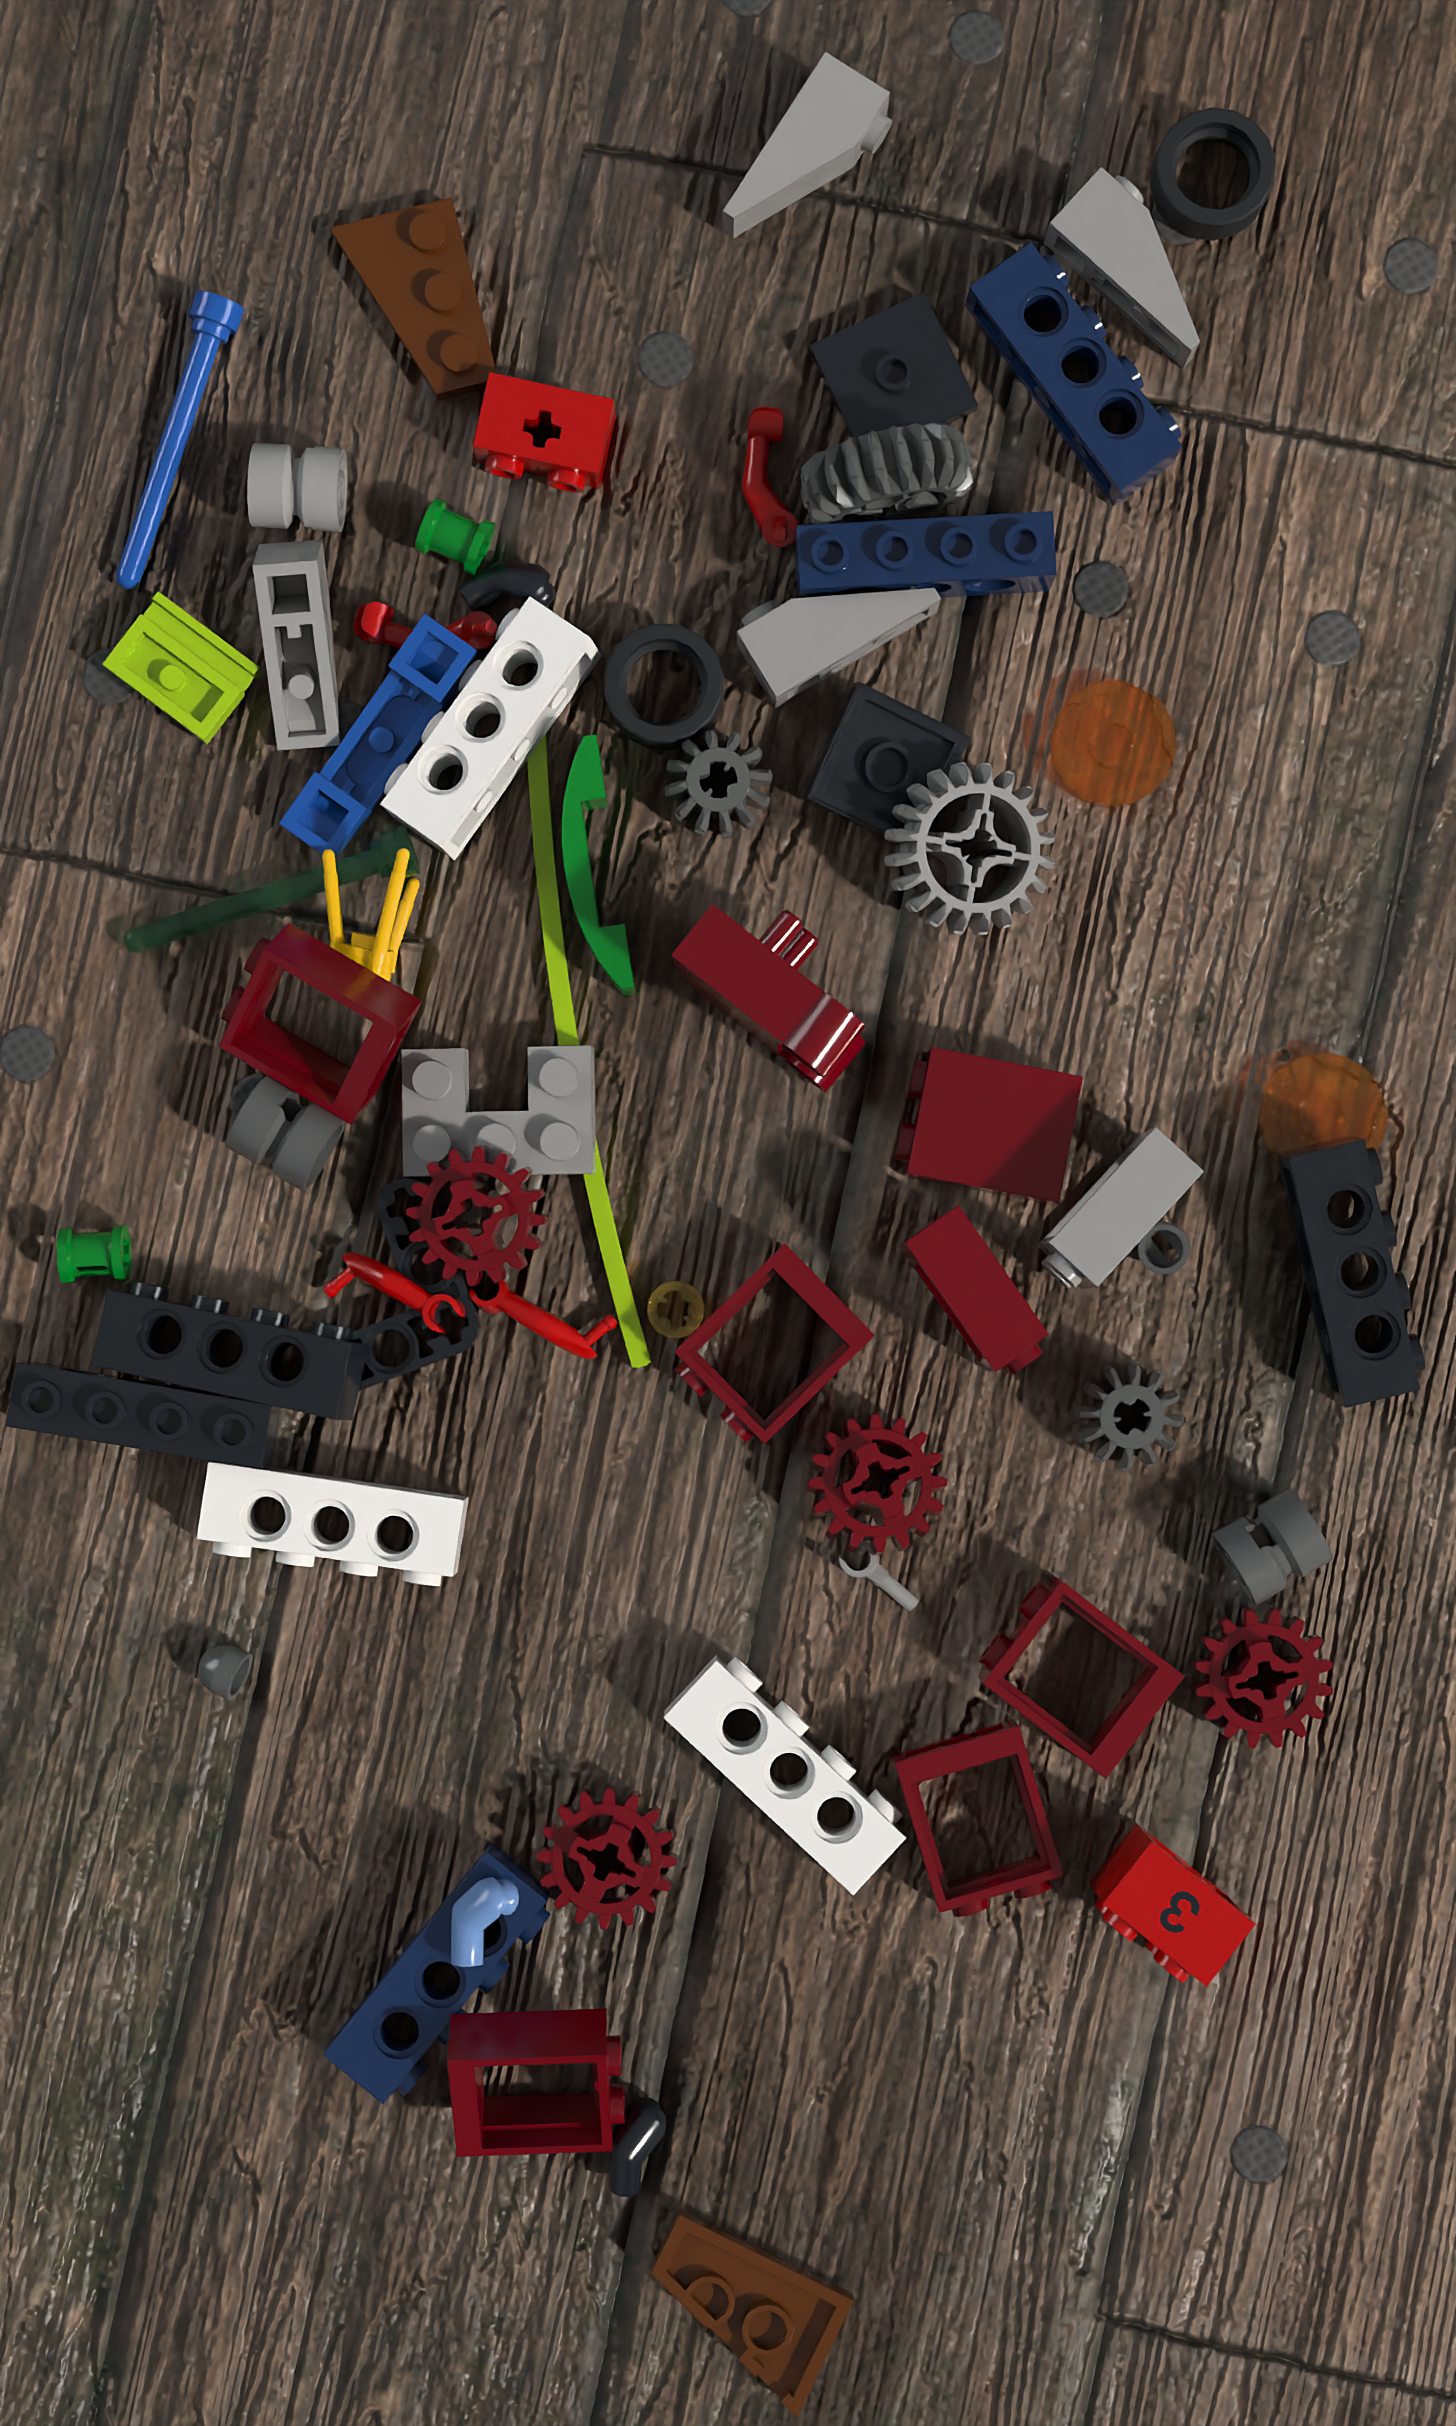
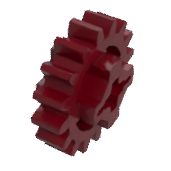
M479 1145L475 1146L472 1159L468 1161L460 1148L449 1151L450 1168L447 1169L438 1161L430 1162L426 1166L430 1176L434 1179L432 1183L422 1181L413 1183L411 1189L418 1196L422 1197L423 1201L422 1205L407 1208L406 1216L421 1219L422 1228L414 1231L409 1235L411 1242L426 1240L429 1244L430 1249L422 1258L425 1265L440 1258L446 1262L442 1278L450 1280L462 1269L466 1270L468 1286H476L481 1281L483 1271L487 1270L493 1282L497 1283L506 1279L505 1262L518 1271L528 1265L525 1256L521 1252L523 1247L537 1250L541 1247L543 1241L531 1233L533 1226L547 1223L549 1215L535 1212L533 1202L544 1197L545 1192L544 1189L528 1191L524 1183L533 1172L529 1166L516 1172L509 1169L512 1153L508 1151L501 1152L492 1162L489 1161L487 1146ZM477 1173H484L495 1177L510 1192L502 1195L485 1187L482 1177L478 1176ZM451 1182L452 1185L449 1187L453 1198L445 1215L437 1217V1206L440 1196ZM471 1198L476 1207L487 1206L491 1208L497 1205L502 1206V1210L491 1214V1218L482 1222L484 1232H482L478 1223L453 1225L454 1220L464 1217V1213L472 1209ZM518 1214L517 1230L509 1245L504 1249L502 1245L505 1243L501 1232L508 1218ZM454 1237L469 1244L473 1256L477 1255V1258L461 1254L452 1248L445 1239Z
M872 1414L869 1418L867 1429L861 1430L859 1424L851 1418L843 1425L846 1437L844 1440L829 1432L822 1441L831 1455L814 1454L811 1458L809 1465L822 1473L821 1477L810 1479L806 1483V1491L821 1494L822 1500L812 1508L811 1514L813 1517L828 1514L833 1521L828 1526L825 1535L831 1538L842 1530L849 1534L847 1550L854 1552L863 1540L870 1541L873 1556H880L884 1552L886 1540L889 1539L892 1540L894 1546L899 1551H903L910 1545L907 1533L909 1529L920 1537H923L931 1529L922 1515L938 1516L943 1510L944 1505L931 1497L932 1493L941 1491L947 1486V1478L932 1476L931 1469L941 1461L942 1456L940 1453L923 1454L920 1448L928 1436L923 1431L915 1435L911 1440L904 1436L905 1419L899 1418L891 1429L888 1430L883 1429L880 1415ZM877 1444L895 1449L904 1458L898 1460L880 1453ZM848 1454L850 1458L848 1463L852 1470L848 1482L835 1488L837 1466L842 1457ZM869 1471L872 1472L876 1479L885 1477L890 1479L898 1476L883 1493V1499L877 1491L866 1493L864 1490L855 1494L870 1476ZM917 1481L918 1492L915 1504L911 1512L905 1516L903 1512L905 1507L901 1500L902 1494L906 1487ZM855 1509L870 1515L877 1526L857 1521L847 1512Z
M1249 1607L1242 1608V1624L1235 1626L1227 1618L1222 1617L1218 1620V1623L1224 1635L1219 1640L1205 1635L1200 1639L1202 1644L1211 1652L1208 1659L1192 1660L1191 1666L1205 1674V1681L1193 1685L1192 1692L1199 1697H1210L1211 1702L1204 1707L1201 1713L1208 1721L1223 1715L1225 1718L1221 1724L1220 1733L1228 1739L1233 1737L1241 1728L1243 1729L1244 1744L1248 1747L1255 1748L1261 1734H1266L1269 1742L1275 1748L1282 1747V1731L1289 1728L1297 1736L1303 1738L1307 1735L1305 1727L1301 1722L1307 1714L1320 1720L1325 1715L1314 1704L1317 1695H1333L1334 1688L1319 1681V1674L1332 1669L1333 1664L1327 1658L1314 1657L1313 1653L1323 1643L1320 1636L1312 1634L1303 1639L1299 1637L1305 1624L1300 1618L1292 1617L1283 1627L1281 1626L1280 1610L1269 1607L1263 1621H1258V1617L1253 1609ZM1267 1635L1277 1636L1287 1641L1298 1656L1279 1658L1273 1654L1271 1642L1268 1641ZM1239 1643L1241 1650L1239 1656L1231 1668L1222 1670L1226 1656ZM1260 1662L1273 1671H1282L1276 1673V1677L1266 1680L1267 1690L1264 1692L1251 1683H1242L1258 1674L1257 1664ZM1302 1685L1297 1699L1285 1711L1284 1702L1294 1686ZM1232 1697L1237 1699L1246 1697L1252 1701L1253 1711L1256 1713L1257 1719H1251L1235 1712L1226 1701V1698Z
M607 1785L603 1800L595 1801L587 1788L583 1789L580 1792L581 1807L575 1810L565 1802L558 1806L557 1811L564 1822L562 1826L555 1823H546L542 1833L554 1842V1846L538 1849L537 1860L552 1864V1869L541 1876L542 1887L559 1886L561 1890L557 1894L553 1905L560 1909L570 1902L574 1903L577 1906L574 1922L581 1924L587 1918L589 1912L598 1914L601 1930H607L611 1915L620 1913L622 1920L627 1926L633 1925L635 1920L634 1907L640 1905L650 1913L654 1912L657 1909V1902L651 1893L653 1888L669 1892L672 1886V1880L660 1872L661 1868H669L677 1864V1854L662 1850V1845L667 1844L674 1837L672 1827L656 1830L653 1824L657 1821L661 1809L655 1805L644 1813L637 1809L640 1793L635 1790L627 1797L625 1802L616 1801L614 1785ZM612 1815L609 1825L596 1830L588 1831L582 1827L576 1828L590 1818ZM634 1826L646 1838L650 1849L651 1862L645 1860V1856L635 1852L630 1838ZM607 1843L615 1844L619 1847L617 1859L623 1862V1865L611 1863L607 1871L600 1870L596 1867L598 1856L591 1850L603 1851ZM564 1852L569 1854V1858L579 1862L584 1876L580 1888L568 1874ZM623 1883L635 1888L630 1893L621 1897L602 1898L607 1889Z

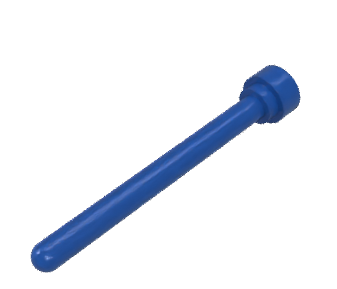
M202 290L196 291L188 315L193 320L190 331L195 334V338L116 572V581L124 589H133L141 581L219 345L227 344L229 335L237 334L245 311L238 303L215 293Z

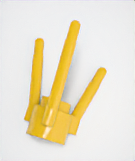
M401 848L396 854L376 935L352 932L351 944H347L344 940L335 854L331 849H326L322 854L330 947L390 982L391 973H395L398 950L420 885L417 878H410L400 900L410 856L409 851Z

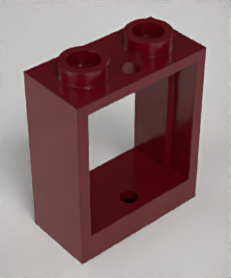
M288 923L271 941L262 937L250 953L244 970L250 973L251 977L246 988L240 986L234 992L222 1013L221 1019L228 1022L229 1025L219 1047L352 1125L375 1097L422 1001L293 924ZM284 970L373 1022L351 1067L263 1016Z
M959 1205L899 1245L901 1251L985 1371L996 1372L1002 1368L1005 1374L1010 1373L1012 1375L1043 1354L1037 1343L1048 1336L1049 1333Z
M784 1243L674 1351L683 1360L674 1370L698 1395L702 1397L711 1389L728 1406L719 1416L740 1438L747 1442L752 1436L756 1435L765 1444L875 1335ZM777 1274L843 1342L763 1419L697 1351Z
M1055 1576L1048 1586L1039 1581L1029 1591L1017 1609L1024 1618L1008 1637L1001 1631L989 1643L978 1660L985 1667L978 1678L985 1686L1107 1779L1185 1676ZM1062 1602L1146 1666L1089 1742L1005 1678V1675Z
M1014 1718L892 1755L939 1913L952 1910L954 1917L972 1915L990 1907L988 1898L1013 1891L1016 1899L1032 1897L1052 1888L1051 1879L1064 1876L1022 1734ZM1008 1756L1038 1855L947 1882L917 1783Z
M607 2008L451 2014L447 2064L457 2157L611 2152L613 2150V2124H625L624 2084H612L611 2076H622L621 2035L609 2036ZM592 2063L594 2093L505 2097L484 2096L482 2067Z

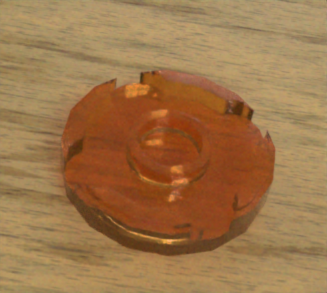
M1122 680L1094 682L1074 693L1055 717L1049 737L1051 766L1063 787L1082 802L1105 809L1131 806L1152 795L1169 774L1177 749L1174 723L1163 703L1150 692L1147 693L1142 688L1135 687V684Z
M1319 1053L1295 1059L1274 1074L1261 1095L1257 1119L1263 1144L1278 1164L1277 1153L1347 1136L1365 1139L1366 1148L1374 1147L1377 1151L1384 1140L1388 1118L1385 1099H1382L1381 1091L1376 1085L1378 1083L1367 1069L1345 1056Z

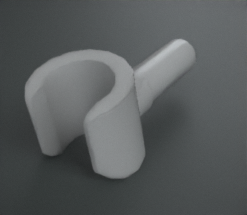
M863 1540L860 1543V1546L865 1547L869 1551L871 1557L868 1567L864 1570H853L844 1559L839 1557L840 1566L845 1573L854 1578H868L908 1612L917 1605L919 1599L879 1564L880 1557L873 1556L869 1542Z

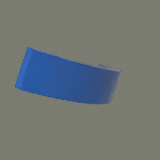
M424 613L388 665L392 670L320 773L316 771L313 773L279 824L321 854L326 849H331L336 858L386 796L384 789L392 773L401 764H409L422 745L421 738L426 726L437 713L445 710L478 651Z

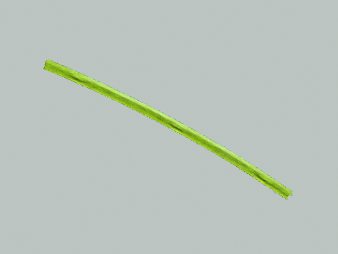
M545 734L527 759L537 888L558 1045L579 1046L559 902L550 803L547 735ZM596 1139V1174H583L611 1294L632 1368H640L651 1363V1358L624 1263Z

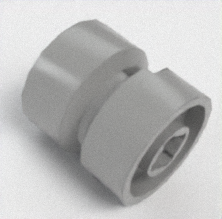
M255 442L250 452L247 479L248 516L251 526L287 529L295 517L298 516L303 526L312 530L341 532L345 522L348 474L345 449L315 446L314 448H306L301 458H297L289 444Z

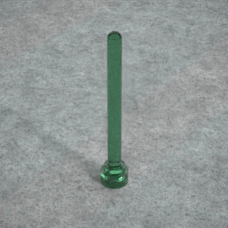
M402 825L381 832V839L371 842L370 850L335 861L339 887L376 874H380L382 879L390 877L396 854L401 848L407 849L410 854L405 878L420 874L421 869L417 854L406 826ZM323 865L131 928L124 936V944L129 951L140 953L325 892Z

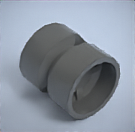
M265 1076L251 1092L229 1131L226 1147L255 1164L269 1160L272 1162L273 1174L304 1192L313 1184L324 1168L342 1135L346 1122L315 1103L306 1107L301 1106L298 1093L273 1078Z
M1290 1488L1258 1506V1517L1253 1521L1240 1516L1211 1534L1216 1548L1231 1574L1254 1605L1260 1604L1285 1589L1287 1575L1294 1573L1305 1577L1333 1560V1554L1322 1532L1305 1505Z

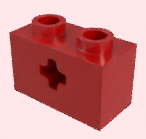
M489 372L473 442L477 463L485 464L486 472L505 479L519 480L522 478L523 473L547 478V485L565 492L582 493L585 486L600 489L616 419L614 399ZM543 427L552 428L554 438H548L544 448L536 447L533 437L540 436Z

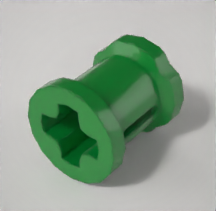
M435 498L422 520L415 542V551L423 555L429 551L439 553L464 565L465 573L474 576L477 574L489 551L496 524L488 519L481 523L470 520L448 510L446 501Z
M125 1224L115 1225L112 1231L75 1233L74 1229L71 1228L59 1229L56 1243L57 1267L62 1283H75L78 1277L114 1276L117 1282L129 1281L132 1270V1247L130 1233Z

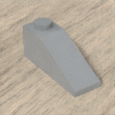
M825 52L724 208L723 232L732 238L737 237L853 168L864 150L871 154L875 153L892 124V120L887 117L890 92Z
M1101 167L1049 223L1044 244L1183 369L1191 361L1200 340L1150 212L1143 205V196L1129 180L1120 175L1113 178Z
M322 539L259 544L252 567L277 750L339 746L341 743L333 632Z
M935 588L794 598L779 607L771 600L756 607L741 619L744 627L737 631V646L776 709L937 613L941 598Z

